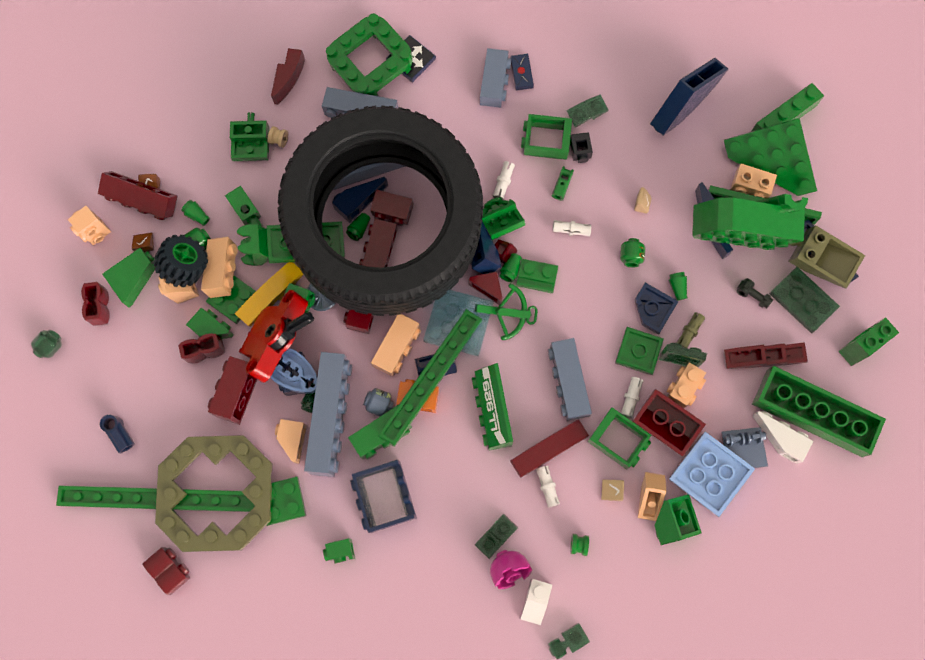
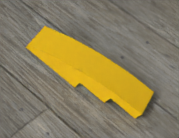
M288 262L269 278L239 308L235 315L251 327L260 312L268 306H273L278 300L281 301L289 283L295 285L304 274L296 264Z

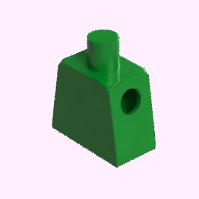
M241 185L225 195L244 225L259 224L263 226L259 220L261 215Z

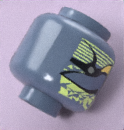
M378 388L368 391L363 403L366 406L367 412L377 416H382L390 411L394 404L391 401V394Z

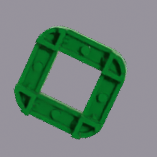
M375 13L363 18L326 48L327 60L332 70H335L353 92L378 96L377 92L401 73L405 72L407 74L411 70L410 66L413 61L409 45L384 18ZM373 36L375 39L377 38L392 56L368 75L364 76L347 55Z

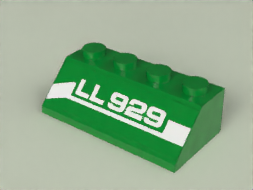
M495 363L475 371V377H472L473 389L478 390V396H475L477 408L481 407L482 415H479L480 426L485 427L486 434L482 435L484 446H488L489 451L512 447L513 444L499 365Z

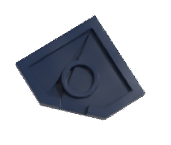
M646 282L635 298L641 324L658 335L679 302Z

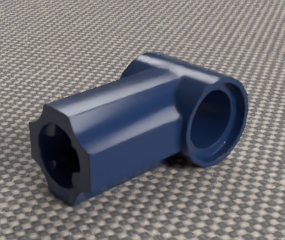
M105 415L101 418L100 428L106 432L118 453L121 454L135 445L125 429L121 418L113 415ZM114 419L115 426L110 429L109 422Z

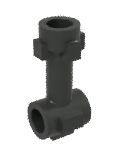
M746 278L744 281L742 280L737 287V293L742 297H747L749 294L760 302V307L767 309L773 301L770 298L771 296L769 294L764 296L753 288L755 283L751 279Z

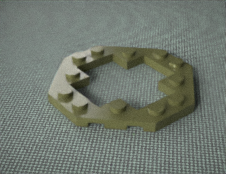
M244 435L187 437L158 465L155 524L182 552L242 551L271 521L272 463ZM231 451L256 477L242 491L255 507L227 535L215 522H211L198 536L173 510L187 495L174 480L202 452L217 465Z

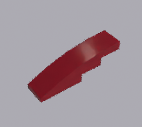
M805 342L767 346L763 344L724 349L727 369L808 363Z
M578 419L516 456L510 462L521 478L586 439L589 434Z

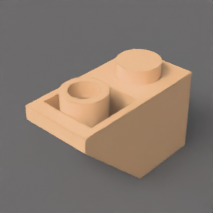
M158 277L160 281L158 287L161 294L177 304L199 296L195 283L192 286L186 285V287H181L178 285V287H175L172 283L167 284L165 278L161 279Z

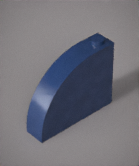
M713 58L680 79L650 125L663 136L674 129L709 95L728 71V68L717 58Z

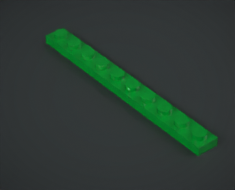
M59 486L56 506L156 509L157 489ZM183 489L187 495L173 510L250 512L255 505L242 491Z

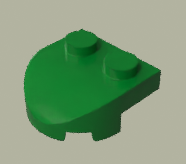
M498 197L484 204L482 222L492 240L525 226V220L517 210L516 203L513 200L509 199L507 201Z

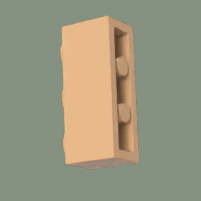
M229 237L208 239L206 248L208 263L203 271L201 290L210 298L231 296L234 286L233 274L236 269L235 258L238 253L237 245Z
M402 314L397 315L371 362L372 366L392 377L395 373L398 374L403 366L401 362L404 356L407 357L411 352V343L413 340H417L421 333L419 323Z

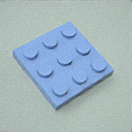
M704 432L669 480L717 517H720L755 468L707 432Z

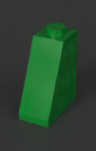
M139 248L102 273L118 298L127 307L130 308L134 304L155 271L156 267L153 266L154 257L149 251L145 253Z

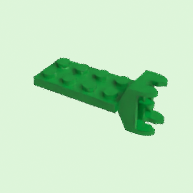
M342 221L322 222L324 240L335 252L345 258ZM248 224L238 228L237 234L247 237L238 246V250L246 254L241 258L244 264L258 266L265 264L268 260L269 263L295 262L285 244L280 225H267L266 229L259 224Z

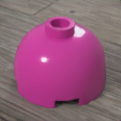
M503 550L499 552L490 567L491 578L498 589L515 586L514 581L521 577L525 580L532 572L526 557L517 551Z

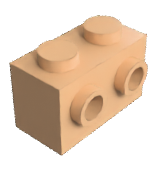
M740 164L735 172L730 190L767 199L772 194L777 175Z
M87 206L74 212L68 219L72 224L70 229L85 243L89 241L93 246L103 241L105 236L111 233L105 223Z
M690 362L685 367L681 366L676 374L678 379L675 383L672 382L666 391L669 393L667 397L682 408H685L687 405L691 406L697 397L694 395L697 388L701 389L706 382V379H704L706 372Z

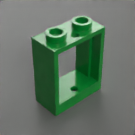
M529 114L528 121L524 120L523 126L526 137H522L521 148H524V155L567 160L572 118ZM531 128L563 130L561 149L531 146Z
M885 317L867 328L838 352L850 366H853L871 356L899 334V332Z
M611 408L587 442L627 470L630 466L634 468L640 460L638 454L641 450L645 452L651 444L649 438L652 435L614 408ZM613 419L641 438L627 461L599 442V439Z

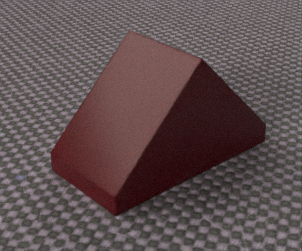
M497 272L469 278V286L498 305L501 304L502 293Z

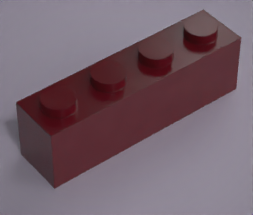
M113 171L101 174L98 194L104 196V199L118 201L124 207L136 208L138 212L152 214L154 218L159 220L173 217L178 197L175 194Z

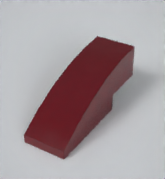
M288 48L285 64H277L271 93L274 104L278 105L296 84L305 62L302 50Z

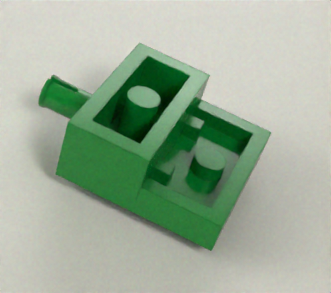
M248 112L247 121H230L229 138L231 140L232 161L269 160L268 134L270 127L267 120L255 121V113L251 112L250 114Z

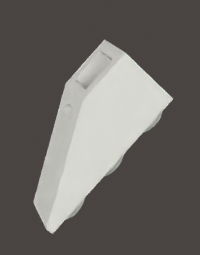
M758 411L753 414L752 417L761 427L762 431L766 433V437L779 455L795 464L804 461L813 443L807 434L801 431H794L786 422H778L768 412Z

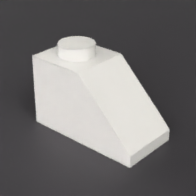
M531 579L521 620L541 625L552 584Z

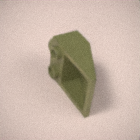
M816 225L806 230L804 241L788 244L790 246H797L788 262L809 274L845 289L850 284L866 256Z

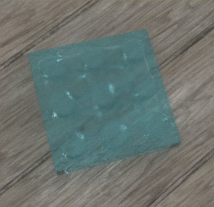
M448 290L447 294L434 302L423 341L440 346L467 309L482 318V322L461 352L479 356L490 314L475 312V304L493 306L494 301Z

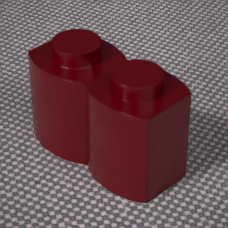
M98 282L84 283L81 290L82 299L84 300L82 306L84 320L93 326L108 324L110 314L107 307L109 301L107 289Z
M213 333L205 334L198 339L185 340L178 345L181 358L192 364L199 363L206 358H216L225 353L222 339Z
M161 547L142 565L155 579L166 595H171L190 579L188 575L190 571L183 563L179 564L175 559L177 555L170 547L168 549Z

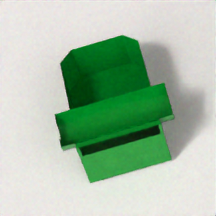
M782 194L759 201L739 198H717L695 204L693 206L692 236L695 239L747 246L763 250H774L775 247L785 248L788 247V244L804 241L805 207L808 203V198L802 197V200L793 201L791 195Z

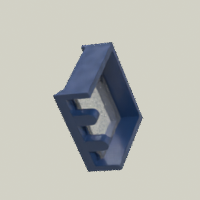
M399 460L352 474L351 486L353 491L357 492V508L359 511L362 510L364 517L361 519L362 526L368 533L417 519Z

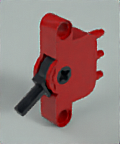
M289 290L283 296L279 306H268L260 312L253 327L248 332L242 348L239 349L240 354L250 359L246 366V373L262 383L268 381L272 376L282 354L294 342L296 331L314 321L311 312L304 313L308 306V301L294 290Z

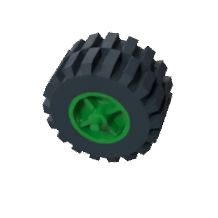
M181 234L179 237L172 235V237H167L165 241L163 240L154 257L153 266L156 267L155 272L160 274L159 277L166 279L165 282L167 284L172 283L175 287H178V285L181 287H186V285L192 286L193 283L198 281L207 267V252H204L205 248L200 246L197 240H192V237L188 236L187 238Z

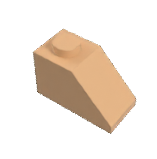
M280 419V424H277L275 428L276 439L290 460L299 464L307 425L302 422Z
M645 472L640 492L638 518L657 520L666 494L665 475Z

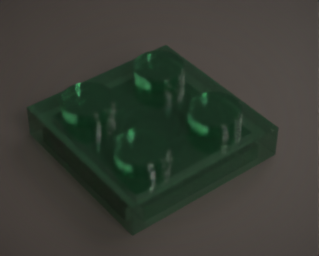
M670 343L660 352L659 360L686 366L690 362L699 367L706 361L707 353L702 352L699 348L691 347L687 349L683 348L681 344Z

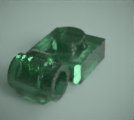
M577 623L561 633L564 641L556 638L548 643L551 655L555 656L556 659H560L567 654V647L574 653L590 643L581 625Z

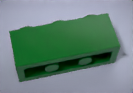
M398 405L348 437L360 458L368 460L377 454L376 451L381 447L385 449L390 446L389 443L378 437V434ZM411 424L402 437L410 433Z

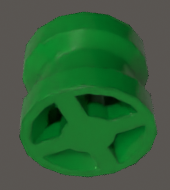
M572 534L570 554L581 553L583 556H587L589 536L579 537L577 534Z

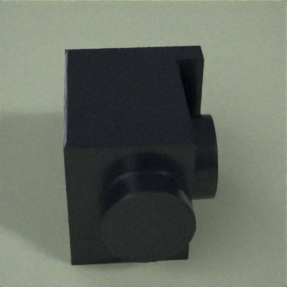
M589 132L572 134L570 136L573 161L578 160V163H585L591 159L593 151Z

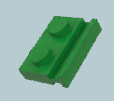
M521 259L516 286L553 293L558 265Z

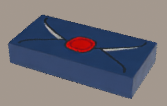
M528 53L512 55L511 65L516 91L534 88Z

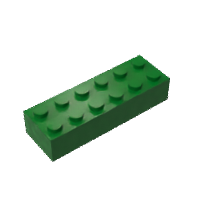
M772 366L766 371L752 405L860 457L872 455L886 421L885 418L776 366Z

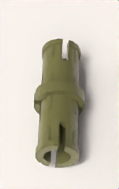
M695 312L688 325L684 326V331L676 342L678 348L686 351L692 339L698 335L697 331L705 320L702 314Z

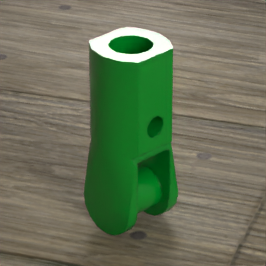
M565 166L562 167L552 193L554 199L560 201L564 199L573 176V169L568 170L565 169ZM562 176L568 177V180H565V179H563V178H561V177H562Z

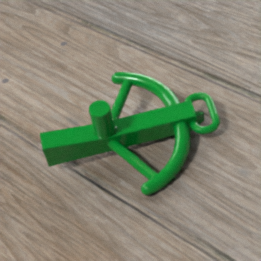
M511 283L508 285L511 288L510 292L498 307L475 304V312L498 316L505 334L501 336V340H508L517 335L524 326L525 320L530 325L535 324L537 320V307L530 306L527 309L524 294L517 286ZM514 291L521 300V310L503 308ZM530 309H535L533 322L529 321L530 316H532ZM502 316L520 318L517 327L508 334Z

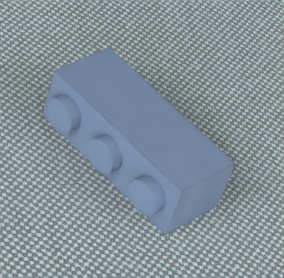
M487 48L480 105L501 108L502 101H506L507 90H504V85H508L509 74H506L507 69L511 67V58H508L509 51Z

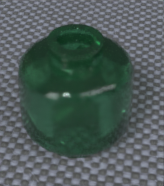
M53 330L40 331L31 342L33 353L39 358L53 357L62 346L60 335Z

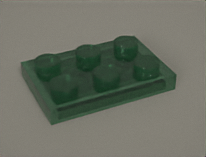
M798 267L769 293L810 333L815 332L840 307Z

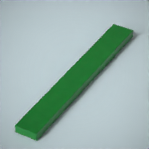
M467 309L464 311L381 429L378 437L393 447L397 445L481 324L482 318Z

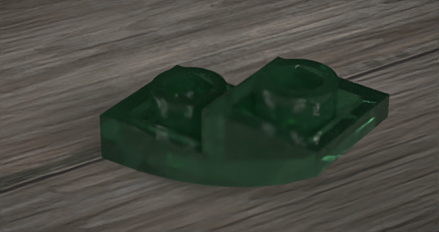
M600 94L566 111L569 117L572 118L574 126L578 127L586 121L594 120L608 112L609 109Z
M503 514L478 540L475 546L490 559L518 527Z

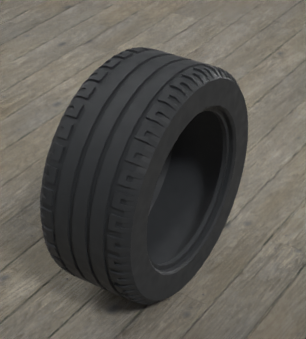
M375 105L372 107L366 106L364 109L356 108L355 110H348L345 114L340 113L338 116L332 117L330 121H325L317 126V130L311 131L303 139L304 142L299 144L293 152V157L289 159L285 167L286 172L282 175L281 189L278 192L279 207L277 209L281 233L290 254L304 276L314 288L332 302L338 303L339 306L348 310L352 309L355 312L366 315L368 313L374 316H384V314H389V316L401 315L403 312L410 313L416 311L417 308H424L432 304L434 300H439L459 282V279L467 271L475 255L480 238L483 216L482 186L480 185L477 169L474 168L475 164L469 153H466L465 147L459 140L455 139V136L447 128H443L442 124L432 118L428 119L426 115L420 114L417 111L411 112L410 109L402 107L394 108L393 106L384 105L376 107ZM376 163H396L418 171L431 181L439 191L447 212L439 235L419 256L396 266L368 267L345 259L335 252L323 237L322 217L330 193L345 176L363 166Z

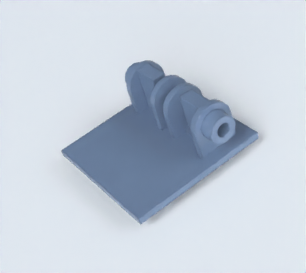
M761 427L721 432L724 446L753 468L768 467L763 441L766 440V433L761 431Z

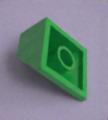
M689 494L664 501L654 525L660 545L680 541L702 533Z

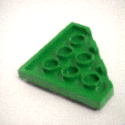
M800 118L724 139L728 158L736 163L776 174L775 184L797 196L817 191Z

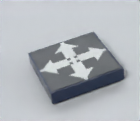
M409 35L404 41L410 47L413 61L410 66L411 70L407 74L405 72L401 74L413 83L436 59V55Z

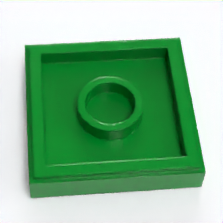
M626 327L615 364L653 375L664 338Z

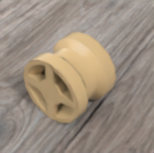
M272 126L268 134V143L272 145L278 144L282 148L285 147L289 135L288 130H279L278 127Z

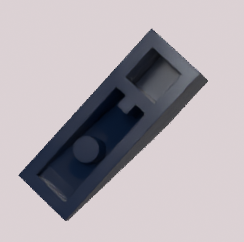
M381 177L338 193L332 201L334 209L351 223L373 201L376 189L384 191L388 187L387 178Z
M482 222L478 246L471 265L472 269L482 274H488L498 270L501 267L499 252Z

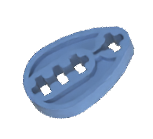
M288 348L282 354L280 360L282 359L286 365L291 363L290 367L294 371L298 369L299 376L292 377L290 371L286 370L284 372L285 369L278 365L271 379L283 388L293 392L315 393L318 377L315 370L299 352ZM303 379L310 382L314 380L313 383L315 384V386L313 388L309 387L307 389L308 385Z

